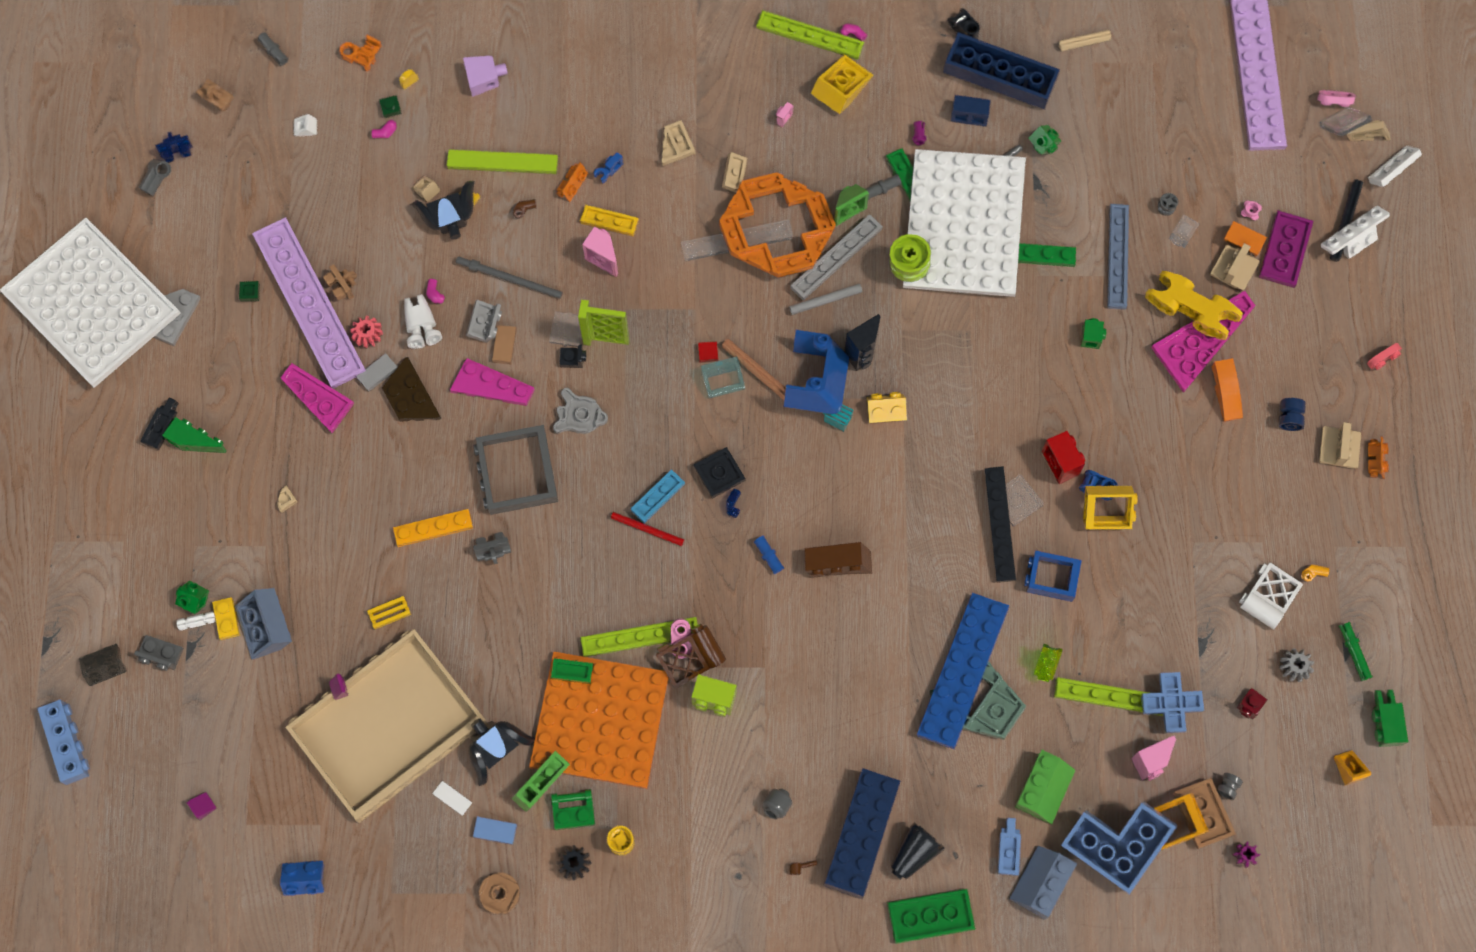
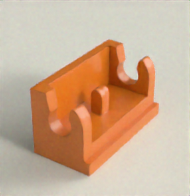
M1233 221L1224 241L1231 242L1241 248L1245 243L1251 246L1249 252L1258 256L1267 237Z

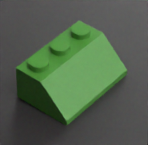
M1041 750L1015 808L1052 825L1075 773V769L1061 758Z

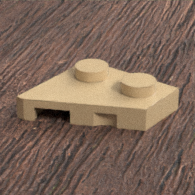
M682 120L664 127L663 166L695 154V149Z
M1375 120L1364 125L1353 124L1351 127L1346 128V134L1350 141H1373L1374 137H1384V141L1390 140V133L1384 121Z

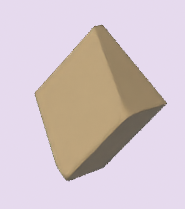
M423 176L412 187L427 202L440 192L437 184L426 176Z

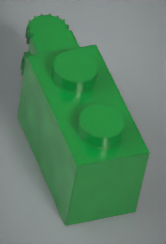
M1389 689L1386 692L1388 704H1383L1382 692L1375 690L1376 706L1372 710V720L1376 723L1375 740L1379 743V747L1405 745L1409 741L1403 703H1396L1394 691Z

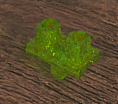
M1043 643L1034 670V675L1038 676L1039 680L1045 682L1053 680L1063 649L1052 648Z

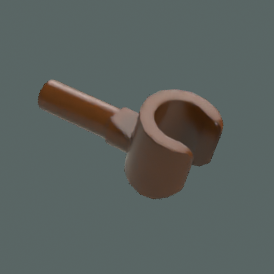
M817 860L807 863H793L790 865V875H801V868L818 865Z

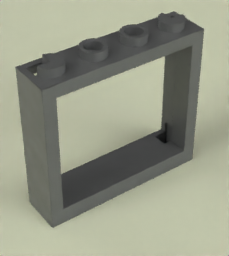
M544 425L476 437L477 444L473 445L475 456L479 455L480 462H477L478 473H482L483 480H480L481 491H485L486 498H483L484 508L489 510L490 515L558 502ZM538 436L548 493L493 503L484 446Z

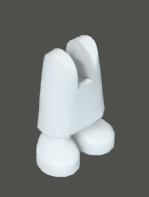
M422 294L417 295L418 305L413 306L410 297L404 299L406 329L408 333H412L407 339V345L413 349L425 346L421 334V326H423L427 345H434L442 339L441 332L433 330L436 323L430 307Z

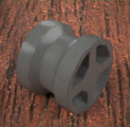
M1172 193L1163 194L1158 202V211L1165 216L1172 215L1178 206V198Z

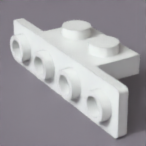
M1375 206L1322 242L1321 248L1331 254H1335L1343 249L1344 256L1350 259L1378 240L1376 225L1390 216L1389 212L1379 206Z

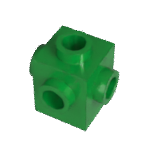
M1049 125L1039 126L1028 138L1034 145V149L1040 154L1054 153L1062 142L1058 137V132Z
M189 580L183 586L178 587L175 594L177 596L175 605L196 614L206 606L209 590Z

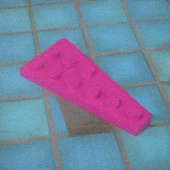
M1245 291L1229 300L1243 313L1242 319L1239 322L1227 319L1219 321L1229 331L1226 340L1204 335L1197 331L1193 326V322L1152 345V350L1183 393L1256 306Z

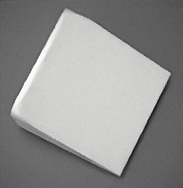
M306 114L294 119V136H313L317 134V119L313 116Z

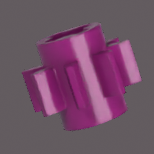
M1248 841L1244 843V847L1240 844L1237 845L1236 848L1239 851L1233 854L1238 859L1236 864L1243 863L1245 868L1249 867V862L1252 865H1256L1255 858L1260 856L1255 850L1257 846H1249ZM1246 851L1247 854H1250V857L1247 858L1246 855H1243V852Z

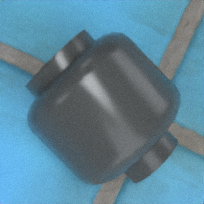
M772 789L763 801L764 813L775 820L785 817L792 806L790 794L784 789Z

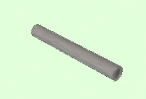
M856 284L789 306L791 315L862 293V287L860 284Z

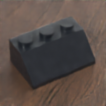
M879 314L846 334L844 352L849 356V361L856 371L859 369L864 370L871 365L881 318Z

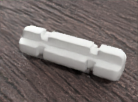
M208 612L205 615L199 614L187 617V619H178L177 627L179 630H185L187 627L194 628L206 625V623H215L214 612Z

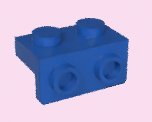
M323 861L283 863L280 879L283 895L294 896L323 893Z

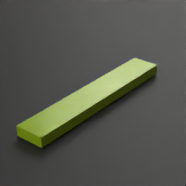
M763 10L757 23V29L846 55L857 60L864 45V41Z
M448 150V169L557 174L558 155Z
M696 617L685 619L690 624L691 633L693 632L692 628L698 625ZM673 621L580 637L583 656L590 657L671 642V624ZM680 626L677 629V631L680 633H682L685 630L683 626Z
M1057 677L1054 698L1143 713L1141 695L1149 692Z

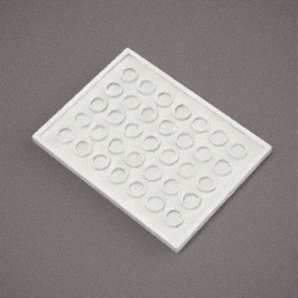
M915 149L908 234L918 235L926 240L931 250V263L925 277L915 282L903 281V288L1015 297L1026 157Z
M87 218L83 219L0 289L6 298L93 388L181 314Z

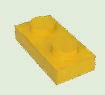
M230 597L212 602L219 639L225 640L240 636L233 598Z

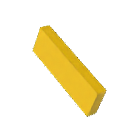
M585 205L580 223L634 237L639 218Z

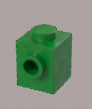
M1095 318L1085 319L1082 327L1081 347L1100 349L1102 340H1105L1107 333L1103 321Z

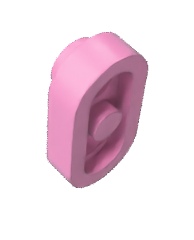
M1321 90L1319 91L1318 100L1323 105H1332L1333 103L1349 107L1354 104L1356 95L1350 92Z
M679 618L671 624V645L691 634V627L687 620ZM680 626L685 628L682 633L677 631ZM689 641L681 645L685 647V650L681 653H691ZM678 655V658H686L684 656Z

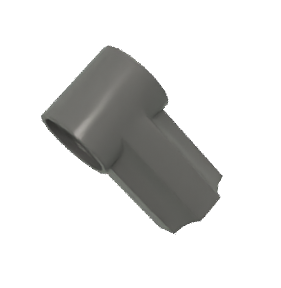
M159 159L151 160L148 164V172L138 188L154 196L163 179L170 175V164ZM161 165V170L158 172V166Z

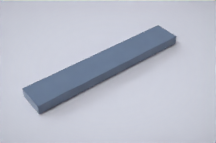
M1110 204L1108 309H1127L1129 205Z

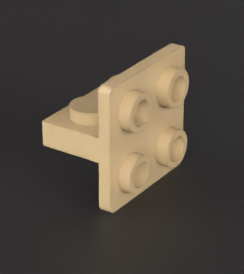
M1244 243L1241 249H1236L1227 244L1210 275L1240 291H1244L1260 261L1247 254L1251 246Z
M1345 422L1339 429L1324 426L1322 428L1319 462L1357 469L1359 465L1361 432L1352 431L1351 423Z

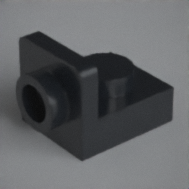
M578 344V348L560 347V368H583L587 352L583 350L582 344Z

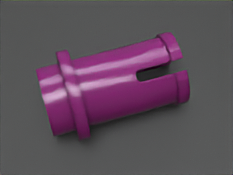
M916 121L913 123L914 136L912 141L915 145L920 146L924 145L927 140L925 136V122Z

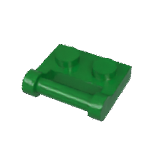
M591 789L579 793L551 794L555 831L595 826ZM586 800L587 802L585 806L559 809V803Z

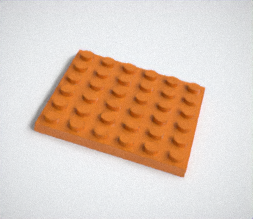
M553 651L529 767L538 770L556 751L570 764L562 774L647 789L669 679L666 672ZM554 658L593 663L591 684L551 679Z

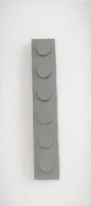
M869 214L820 258L813 269L807 270L790 285V289L804 301L876 236L883 226Z

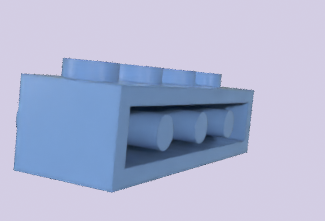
M60 699L37 708L60 782L68 785L89 777L88 770L90 766L87 759L83 758L82 755L84 747L82 742L77 739L76 733H78V728L75 722L71 720L70 715L73 713L70 705Z

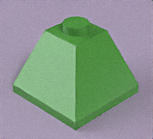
M854 184L851 187H845L841 191L835 210L834 221L836 226L867 209L869 192L866 189Z

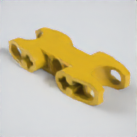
M1162 271L1159 274V280L1168 288L1167 290L1148 289L1145 294V298L1161 312L1173 316L1179 311L1194 319L1193 326L1197 331L1220 340H1226L1229 331L1219 321L1227 319L1239 322L1243 315L1228 299L1220 295H1213L1211 299H1208L1193 291L1195 286L1191 280L1169 271Z

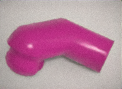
M846 23L840 29L842 35L848 36L849 33H852L860 41H864L868 36L858 25Z
M388 120L382 129H372V138L391 137L397 128L396 122Z
M428 279L426 296L433 303L442 304L445 297L436 290L437 280Z

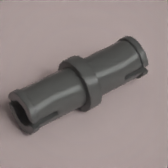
M266 32L258 36V42L263 45L266 53L272 56L279 66H283L288 62L289 58L279 49L280 46L274 43Z
M898 174L884 181L879 180L877 184L865 188L869 192L868 200L881 193L886 194L888 190L902 185Z

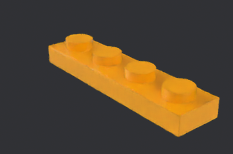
M469 509L393 527L398 547L474 529Z

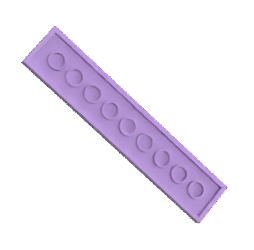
M1230 0L1249 151L1286 149L1287 143L1268 1Z
M286 217L252 233L331 387L334 389L365 372L366 370Z

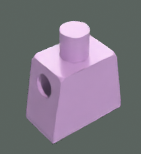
M492 56L463 58L472 96L498 87L497 76L508 74L506 64L494 65Z

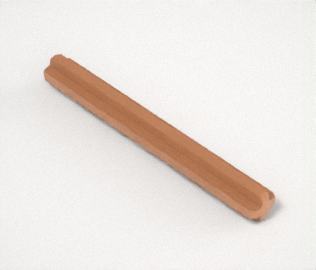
M730 339L723 342L722 348L780 398L785 399V386Z

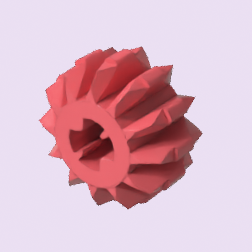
M367 315L365 320L359 317V323L353 322L354 328L350 329L351 334H353L352 340L357 341L356 343L359 347L362 344L365 348L369 344L375 347L374 341L380 342L379 336L383 335L381 323H377L374 317L370 320Z

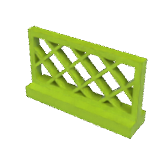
M581 299L578 320L583 345L591 346L592 340L629 345L630 339L626 312L590 307L589 300Z

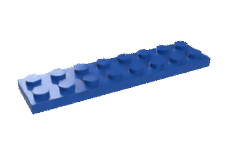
M972 593L919 727L918 737L955 750L1008 613L1009 605Z

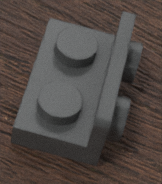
M145 635L139 651H135L134 655L143 664L149 665L151 662L157 664L156 667L161 670L167 671L168 668L175 670L184 648Z

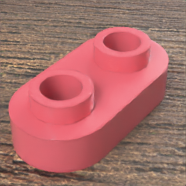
M1398 343L1393 344L1370 359L1367 365L1371 370L1374 368L1379 370L1386 365L1385 361L1389 359L1393 361L1401 355V346Z

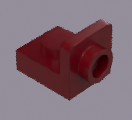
M1251 688L1236 708L1240 710L1239 712L1244 717L1254 719L1268 699Z

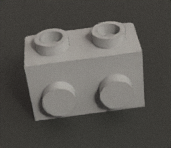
M476 300L466 336L485 343L492 338L494 339L497 333L495 325L500 320L502 311H500L501 304L497 303L494 306Z

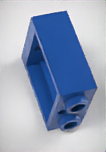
M1035 551L1028 561V567L1031 569L1030 575L1026 574L1024 586H1027L1026 592L1073 602L1082 560ZM1039 560L1071 566L1067 590L1035 584Z

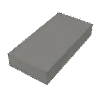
M385 353L367 367L365 372L357 375L356 378L370 392L394 373L398 367Z

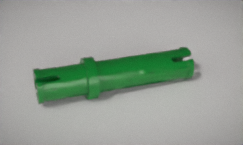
M1351 622L1338 626L1345 640L1344 645L1350 652L1361 682L1373 678L1360 648V640L1356 638Z

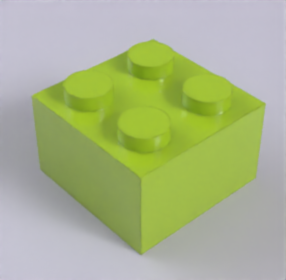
M698 674L692 694V705L700 711L712 710L718 716L725 717L726 715H731L737 694V685Z

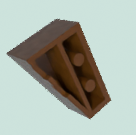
M862 542L805 548V571L812 575V577L872 574L871 551Z

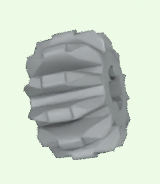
M1294 648L1291 652L1287 651L1284 653L1285 657L1280 659V662L1283 663L1280 669L1286 670L1283 676L1290 675V681H1294L1295 678L1298 682L1303 681V678L1307 680L1310 677L1309 673L1314 672V669L1310 667L1314 665V661L1308 660L1311 654L1305 656L1304 649H1301L1298 653L1297 649Z

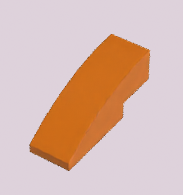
M1232 358L1215 361L1212 365V371L1216 382L1215 391L1223 421L1242 419L1241 395L1234 360Z

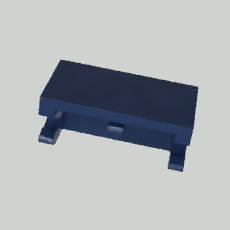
M955 95L951 122L987 127L991 100Z

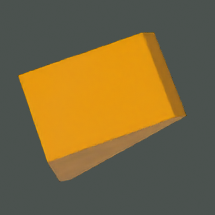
M1353 750L1334 756L1345 786L1371 776V771Z

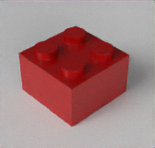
M1065 431L1046 440L1041 452L1058 484L1079 476L1085 465V457L1076 448V440L1073 435H1069L1068 431Z

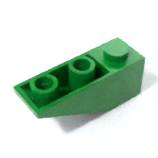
M175 417L162 435L167 442L182 451L227 452L223 446L224 442L216 437L210 438L207 436L208 433L201 428H193V424L184 418L180 420Z

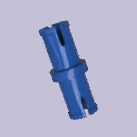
M764 535L757 538L754 544L761 552L763 561L766 560L773 574L782 571L784 566L776 556L775 549L771 548Z

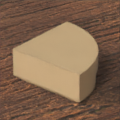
M287 486L280 491L278 498V508L281 513L297 503V500Z

